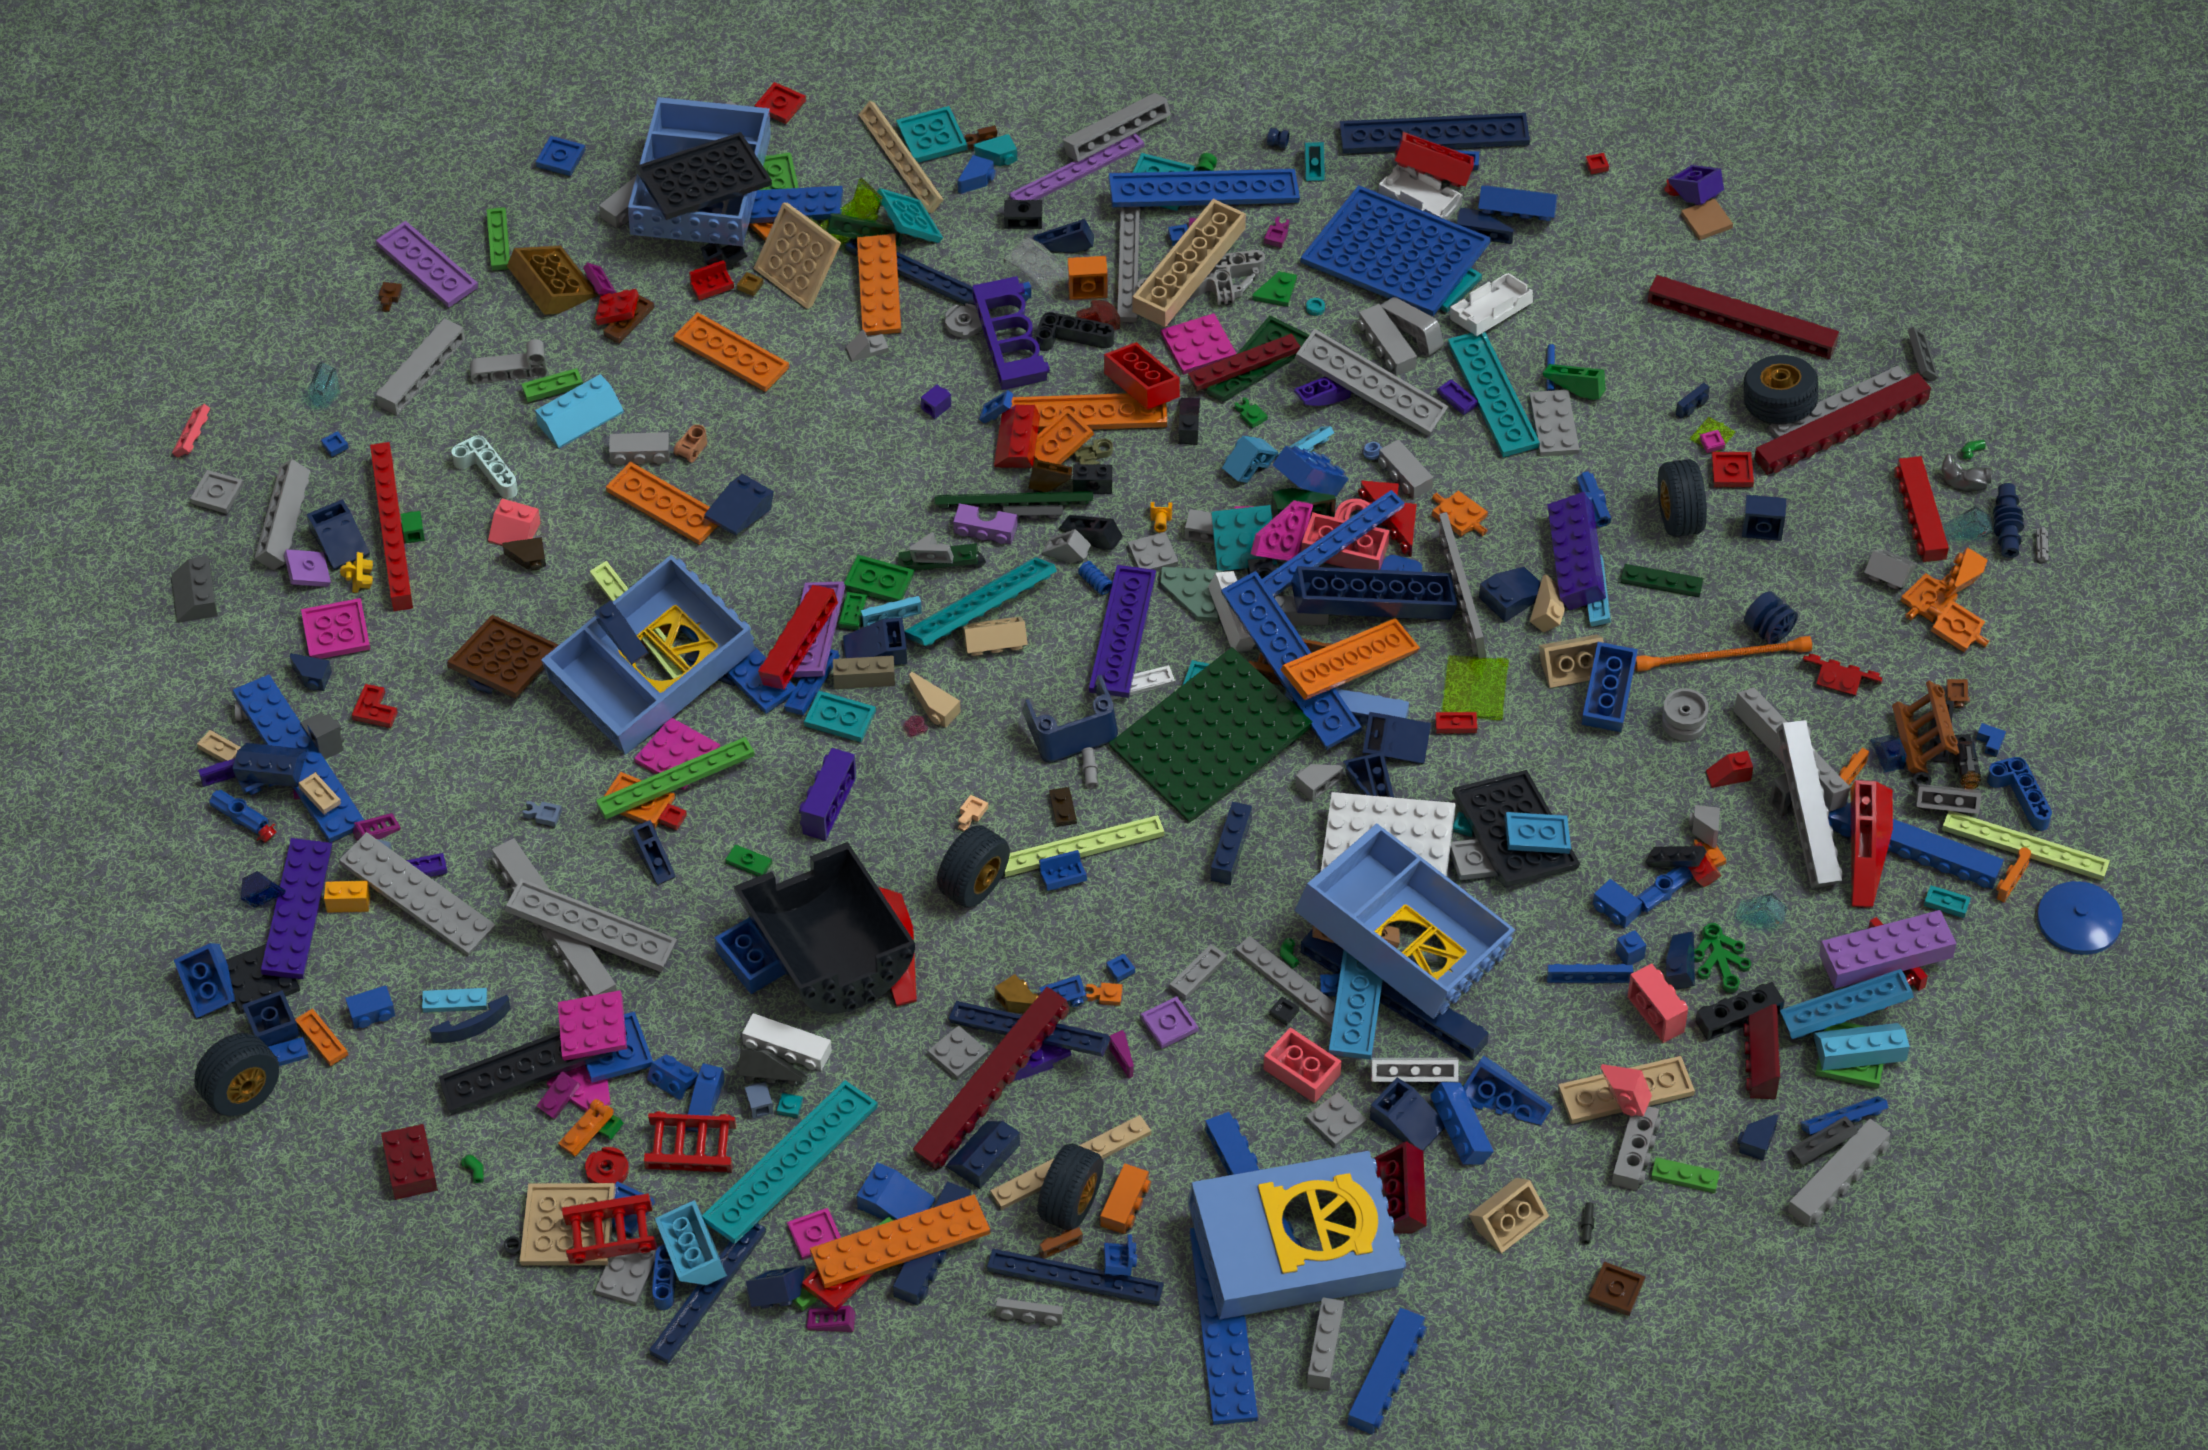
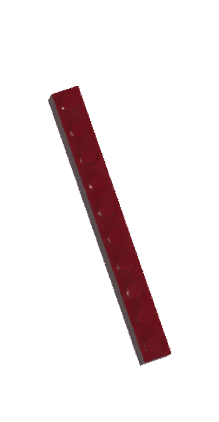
M1656 275L1649 289L1647 303L1820 357L1831 359L1838 343L1839 331L1667 277Z
M1917 372L1756 447L1754 460L1767 475L1773 472L1778 473L1788 465H1795L1799 460L1806 457L1810 458L1820 450H1827L1835 443L1844 442L1850 436L1859 435L1865 429L1876 427L1882 421L1891 420L1897 414L1908 412L1912 407L1919 404H1925L1929 400L1931 387Z
M1046 986L915 1145L913 1151L918 1159L935 1171L940 1166L945 1165L950 1153L959 1148L964 1136L972 1132L975 1123L980 1117L986 1115L991 1103L1000 1098L1005 1086L1013 1082L1019 1069L1027 1065L1029 1057L1033 1052H1037L1040 1049L1042 1041L1046 1036H1050L1060 1019L1063 1020L1067 1016L1069 1005L1065 998Z

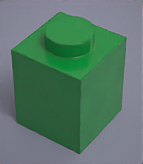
M421 511L401 513L405 544L425 541Z

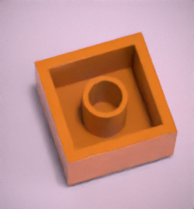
M1106 256L1068 258L1069 300L1108 298Z

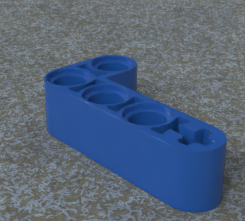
M2012 757L1992 763L1987 776L1989 786L2000 788L2010 785L2031 826L2038 831L2046 830L2049 827L2052 811L2026 761L2021 757Z

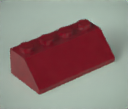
M1772 1004L1749 1015L1748 1024H1744L1743 1028L1744 1036L1748 1037V1042L1744 1043V1054L1748 1055V1060H1745V1073H1749V1078H1746V1091H1750V1099H1776L1780 1080L1777 1004Z
M1404 1142L1374 1157L1377 1164L1376 1175L1377 1178H1381L1383 1185L1382 1195L1388 1201L1387 1212L1394 1221V1233H1414L1427 1226L1424 1151L1408 1142Z

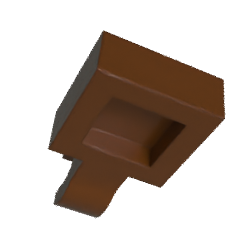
M996 126L977 129L976 134L965 135L967 148L974 149V144L998 137Z
M383 282L379 293V301L383 304L382 311L390 312L392 302H399L402 284Z

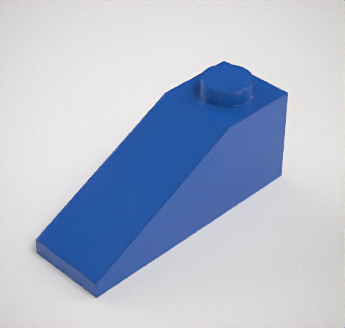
M702 1064L695 1083L688 1115L712 1116L725 1082L723 1068ZM685 1127V1130L698 1132V1127Z

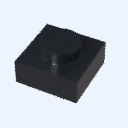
M1281 997L1270 1009L1269 1015L1287 1026L1299 1012V1006Z

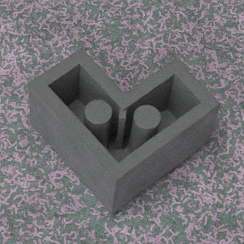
M320 712L300 722L325 760L343 751L342 743L344 739L340 733L342 730L341 725L337 719L333 720L330 714L324 715L323 712Z

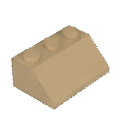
M1021 616L968 623L961 627L966 652L971 653V656L982 655L983 651L991 650V653L1003 652V648L1011 647V650L1023 649L1024 645H1028L1025 621Z
M1596 634L1538 645L1541 665L1549 688L1589 681L1597 643H1604L1603 637Z
M1521 1178L1512 1180L1468 1214L1476 1230L1500 1253H1503L1549 1217L1531 1181Z

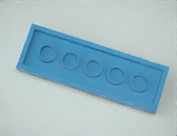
M1345 950L1343 951L1329 1053L1336 1056L1371 1060L1383 979Z
M1902 969L1781 1009L1780 1012L1791 1038L1794 1039L1817 1030H1823L1835 1024L1844 1023L1856 1017L1864 1016L1876 1010L1885 1009L1897 1003L1906 1002L1914 998V995Z

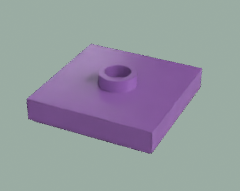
M285 550L284 557L291 584L330 586L331 580L324 552Z
M1177 996L1140 1014V1019L1161 1049L1198 1032L1197 1024Z

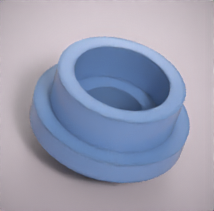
M1377 442L1367 443L1363 450L1364 457L1371 460L1379 458V450L1382 448Z

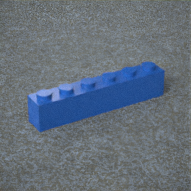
M1400 1307L1348 1414L1349 1426L1372 1435L1376 1428L1380 1429L1384 1420L1382 1414L1384 1410L1388 1411L1392 1404L1393 1398H1391V1395L1399 1390L1401 1384L1400 1376L1407 1373L1410 1365L1408 1360L1410 1356H1415L1418 1349V1344L1416 1343L1419 1338L1423 1339L1427 1327L1424 1326V1316Z

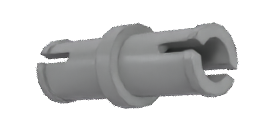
M1084 748L1082 750V772L1085 774V787L1087 789H1094L1099 786L1095 750L1093 748Z

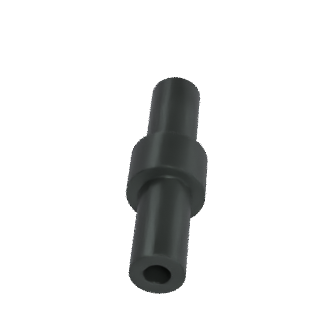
M1591 1202L1585 1203L1584 1217H1582L1581 1221L1583 1244L1591 1243V1232L1594 1229V1204Z

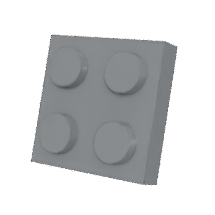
M207 470L190 498L191 504L227 514L243 488L244 482L238 478Z
M1166 532L1128 542V548L1138 568L1153 569L1157 572L1162 570V567L1178 566V559Z
M1478 839L1451 842L1450 855L1459 880L1498 876Z
M958 1025L928 1050V1055L958 1080L988 1056V1050Z
M1339 1092L1306 1116V1121L1334 1147L1367 1124V1119Z

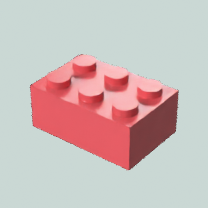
M1650 964L1630 975L1627 997L1660 1040L1664 1043L1684 1033L1688 1006L1685 1001L1680 1000L1676 995L1674 987L1668 985L1662 972L1656 969L1653 964Z
M1290 1027L1264 1055V1070L1313 1103H1316L1341 1075L1342 1061Z

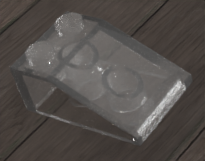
M1025 236L1003 259L1004 274L1010 277L1017 276L1021 283L1029 282L1033 290L1048 298H1051L1068 280V268L1041 243L1028 236Z

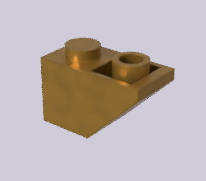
M1015 974L995 986V999L1007 1012L1024 1014L1038 997L1036 993L1033 994L1029 990L1027 983L1023 979L1020 980Z

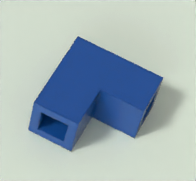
M1981 723L1976 739L1987 743L1986 754L1997 757L2006 731Z

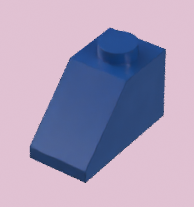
M972 155L958 179V193L963 194L986 187L996 174L994 161Z

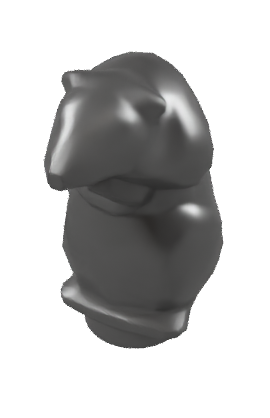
M1947 453L1942 463V472L1945 481L1952 487L1961 491H1976L1986 488L1987 484L1992 483V468L1973 467L1966 470L1957 462L1953 463L1950 453Z

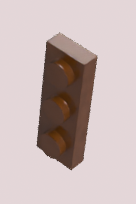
M639 295L634 318L610 323L603 330L604 336L620 344L654 309V303Z

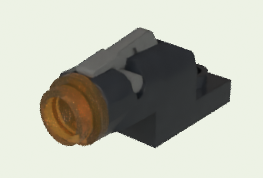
M1970 734L1955 735L1958 741L1959 753L1957 755L1952 753L1954 771L1958 773L1960 783L1965 789H1976L1981 782V773L1974 741H1971Z

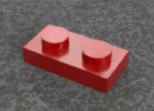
M1436 712L1435 714L1436 733H1477V712Z

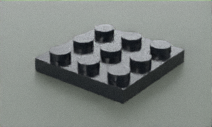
M267 944L226 959L235 1003L240 1014H244L242 1005L281 990H283L285 997L300 991L295 978L261 974Z

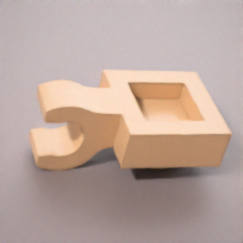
M970 795L960 808V814L962 815L958 820L961 823L958 829L965 831L969 828L972 820L978 822L988 809V802Z

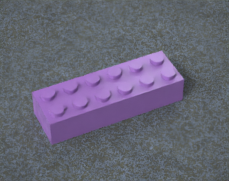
M1941 910L1823 940L1819 956L1834 989L1867 981L1899 969L1905 971L1953 958L1957 943Z

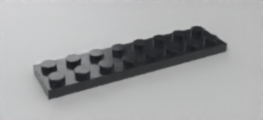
M560 1031L438 1077L449 1112L453 1115L557 1076L561 1072L565 1073L613 1055V1052L564 1061L562 1058Z

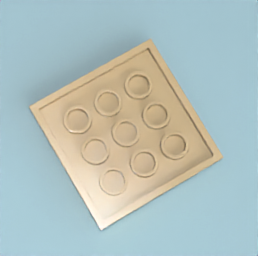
M782 203L753 269L806 309H809L814 304L841 242L789 203Z
M615 1183L528 1184L520 1264L608 1265L609 1258L590 1260L583 1264L569 1263L566 1250L574 1249L572 1226L565 1224L562 1207L615 1199ZM613 1218L602 1220L604 1244L611 1241ZM593 1221L581 1223L582 1247L596 1245Z

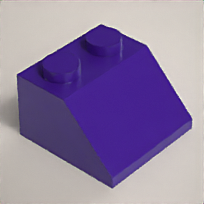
M1690 165L1668 178L1669 183L1686 202H1691L1695 205L1704 204L1705 201L1716 197L1718 193L1724 190L1722 171L1719 168Z

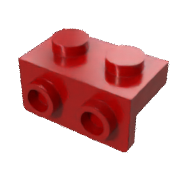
M724 260L689 272L690 286L698 300L734 289V283L726 270Z

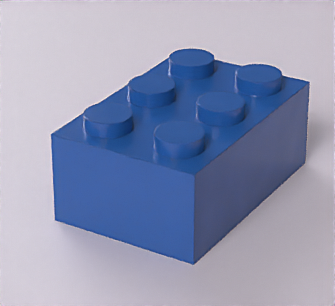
M750 917L714 937L717 954L750 994L786 974Z

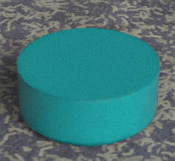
M1320 298L1309 299L1306 302L1307 313L1312 316L1323 314L1325 302Z

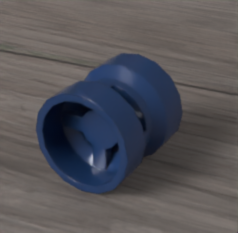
M1271 127L1267 137V145H1277L1282 149H1286L1290 131H1278L1277 128Z

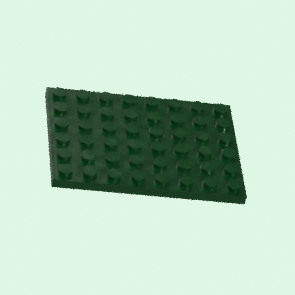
M1231 647L1110 741L1109 747L1190 823L1312 727L1311 723L1313 721Z

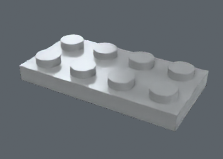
M1569 390L1530 392L1529 398L1535 431L1540 441V457L1579 454V444Z

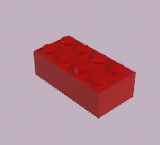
M1405 132L1402 133L1395 151V162H1397V165L1408 168V166L1415 168V171L1420 174H1432L1433 178L1443 181V179L1451 181L1450 184L1456 187H1461V185L1466 187L1474 166V157Z
M1137 342L1104 354V374L1147 410L1180 397V377Z

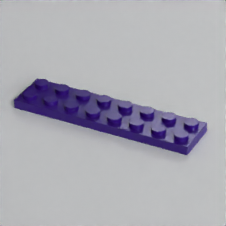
M1122 565L1116 566L1089 685V693L1096 694L1094 685L1097 676L1102 675L1110 696L1129 698L1154 588L1156 570Z
M291 838L262 962V975L304 979L330 862L332 843Z

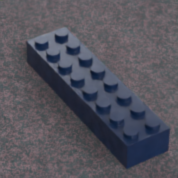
M1297 566L1291 580L1297 613L1451 620L1457 608L1451 573Z

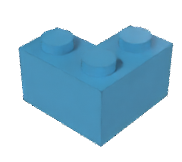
M1242 436L1236 442V447L1232 453L1227 456L1222 468L1237 481L1248 483L1258 467L1268 468L1271 465L1278 451L1261 438Z

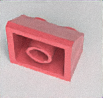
M501 499L494 512L488 542L503 546L502 543L532 539L541 523L539 509Z
M1602 1064L1600 1068L1610 1092L1622 1112L1629 1116H1644L1652 1094L1642 1070Z

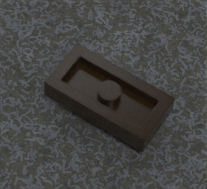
M1070 788L1049 790L1056 827L1077 824Z

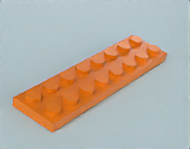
M1128 393L1012 397L1011 407L1016 404L1036 406L1040 414L1038 431L1045 429L1067 408L1078 416L1091 430L1167 427L1166 403L1147 410Z
M1394 618L1286 663L1280 670L1303 699L1306 700L1418 652L1420 647L1399 621Z
M974 1194L811 1247L810 1254L824 1288H828L989 1235L990 1228Z

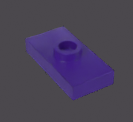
M1452 379L1437 388V394L1463 415L1478 406V401Z
M235 758L199 769L198 772L202 786L206 787L236 777L233 771Z
M443 853L406 860L429 877L448 873Z

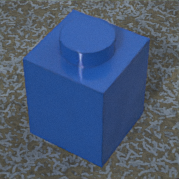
M1636 930L1617 938L1615 952L1625 965H1632L1645 959L1646 944Z

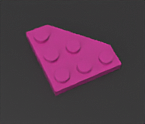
M1295 500L1255 535L1251 554L1286 561L1301 552L1302 540L1308 527L1313 504Z
M585 1065L565 1072L581 1084L569 1100L586 1112L589 1110L590 1104L594 1099L602 1101L604 1106L610 1105L608 1079L591 1083ZM559 1075L552 1077L547 1082V1087L550 1088Z

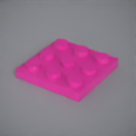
M1214 313L1161 330V335L1183 375L1237 354Z
M361 598L301 609L310 657L323 659L371 650Z
M671 718L637 754L634 761L654 774H659L720 748V744ZM688 785L681 787V789L685 790Z
M621 990L558 1002L561 1050L564 1061L627 1049Z

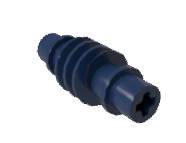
M2011 483L1999 485L1998 496L1996 497L1997 506L1993 509L1994 533L1998 536L2001 555L2005 558H2014L2019 555V545L2022 539L2018 533L2024 529L2023 510L2017 507L2019 497L2016 495L2015 485Z

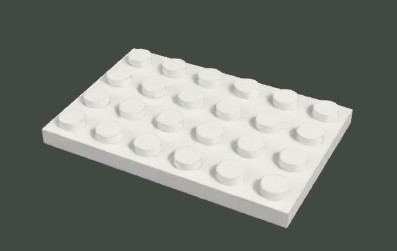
M1332 792L1321 871L1377 823L1447 877L1456 805L1450 802Z

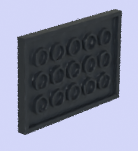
M741 132L636 166L637 174L666 220L772 186V179Z
M1527 770L1453 788L1452 794L1504 887L1579 868L1580 862L1572 848L1569 854L1508 850L1505 826L1506 812L1552 815Z

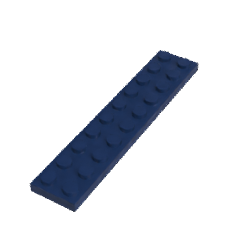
M1526 112L1340 121L1343 154L1396 151L1403 132L1450 149L1530 145Z

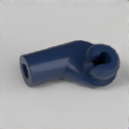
M470 677L467 678L468 684L476 690L492 694L493 688Z

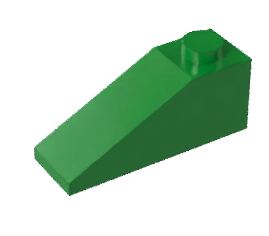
M1549 364L1543 372V377L1579 397L1596 400L1600 399L1606 391L1604 369Z

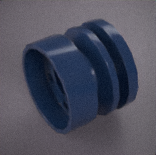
M1767 591L1760 595L1750 605L1744 616V623L1754 632H1759V636L1765 639L1769 645L1777 644L1785 638L1798 620V613L1791 609L1788 604H1783V601L1772 591Z

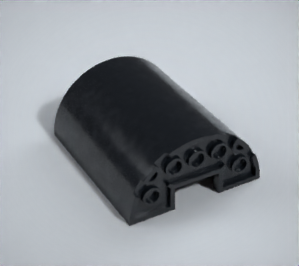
M848 842L810 856L811 871L776 884L775 876L771 871L733 886L736 897L800 997L808 1007L815 1011L829 1014L852 1012L857 1008L874 1003L877 998L885 994L901 979L913 959L915 952L914 940Z

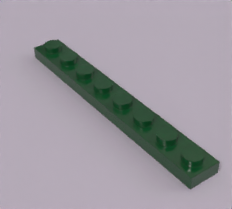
M1093 491L935 495V504H939V508H950L951 504L971 506V504L979 503V507H990V503H998V506H1010V503L1028 506L1030 502H1038V505L1041 506L1050 505V502H1058V505H1069V501H1077L1078 505L1089 504V501H1093Z

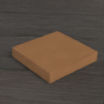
M1715 198L1706 201L1702 205H1695L1681 210V216L1699 240L1733 228V223Z

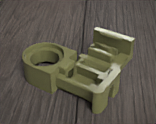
M1109 439L1093 440V445L1080 447L1074 452L1076 462L1080 461V464H1100L1099 461L1095 460L1111 456L1113 453V443ZM1101 446H1107L1109 447V450L1101 451L1099 448Z

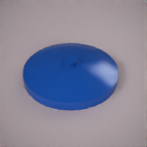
M2081 881L2065 882L2051 888L2042 897L2037 912L2038 925L2045 938L2057 948L2079 955L2095 954L2109 948L2119 937L2123 924L2122 912L2114 897L2099 886Z

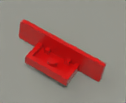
M1809 653V656H1803L1804 662L1822 666L1816 684L1856 696L1861 678L1881 684L1883 682V678L1879 677L1880 673L1868 670V673L1860 671V668L1857 666L1848 665V667L1840 665L1841 662L1832 659H1829L1828 662L1820 660L1821 656Z

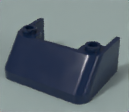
M1102 675L1097 676L1094 685L1098 696L1093 702L1095 714L1061 726H1057L1055 719L1050 715L1036 717L1030 700H1025L1022 712L1043 761L1053 763L1080 754L1084 748L1095 749L1109 744L1110 741L1117 737L1118 728L1114 706Z

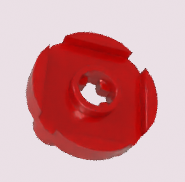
M603 1147L601 1151L596 1153L594 1151L588 1156L585 1162V1170L589 1182L616 1184L617 1181L622 1183L627 1178L629 1164L621 1150L614 1147ZM608 1164H610L611 1170L604 1171L602 1167H606Z

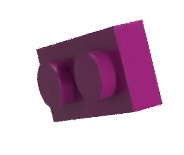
M587 262L583 269L587 274L588 280L595 287L596 293L601 296L607 293H616L601 266Z
M561 1072L537 1104V1107L556 1119L581 1084L566 1073Z

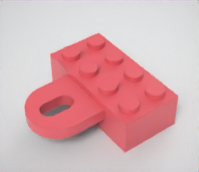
M1362 499L1346 500L1338 506L1334 517L1312 513L1302 540L1301 552L1350 519L1351 513L1354 510L1361 511L1369 506L1370 503ZM1375 527L1324 563L1349 569L1380 570L1389 546L1390 530Z

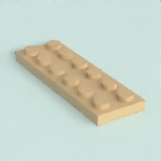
M1681 1056L1630 1067V1069L1642 1070L1652 1094L1648 1106L1694 1096L1695 1090ZM1603 1074L1558 1084V1090L1571 1124L1622 1112L1611 1094Z

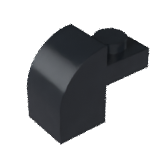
M709 243L700 248L707 265L724 260L727 271L734 269L733 264L748 257L744 246L727 245L722 247L721 244Z

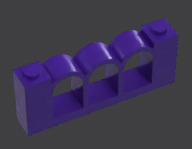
M1017 276L972 285V297L1002 390L1047 381V373H1050L1048 362H1044L1042 355L1039 356L1038 342L1032 338V322L1025 316L1026 306L1025 300L1022 297V294H1025L1023 283H1019ZM1006 305L1016 306L1019 309L1014 314L990 318L988 309ZM1013 327L1023 328L1026 331L1024 335L999 341L995 334V331ZM1022 349L1033 353L1029 358L1007 363L1004 362L1002 353Z

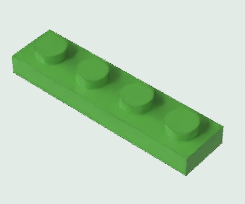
M506 207L487 209L492 271L509 269L507 267L510 252Z

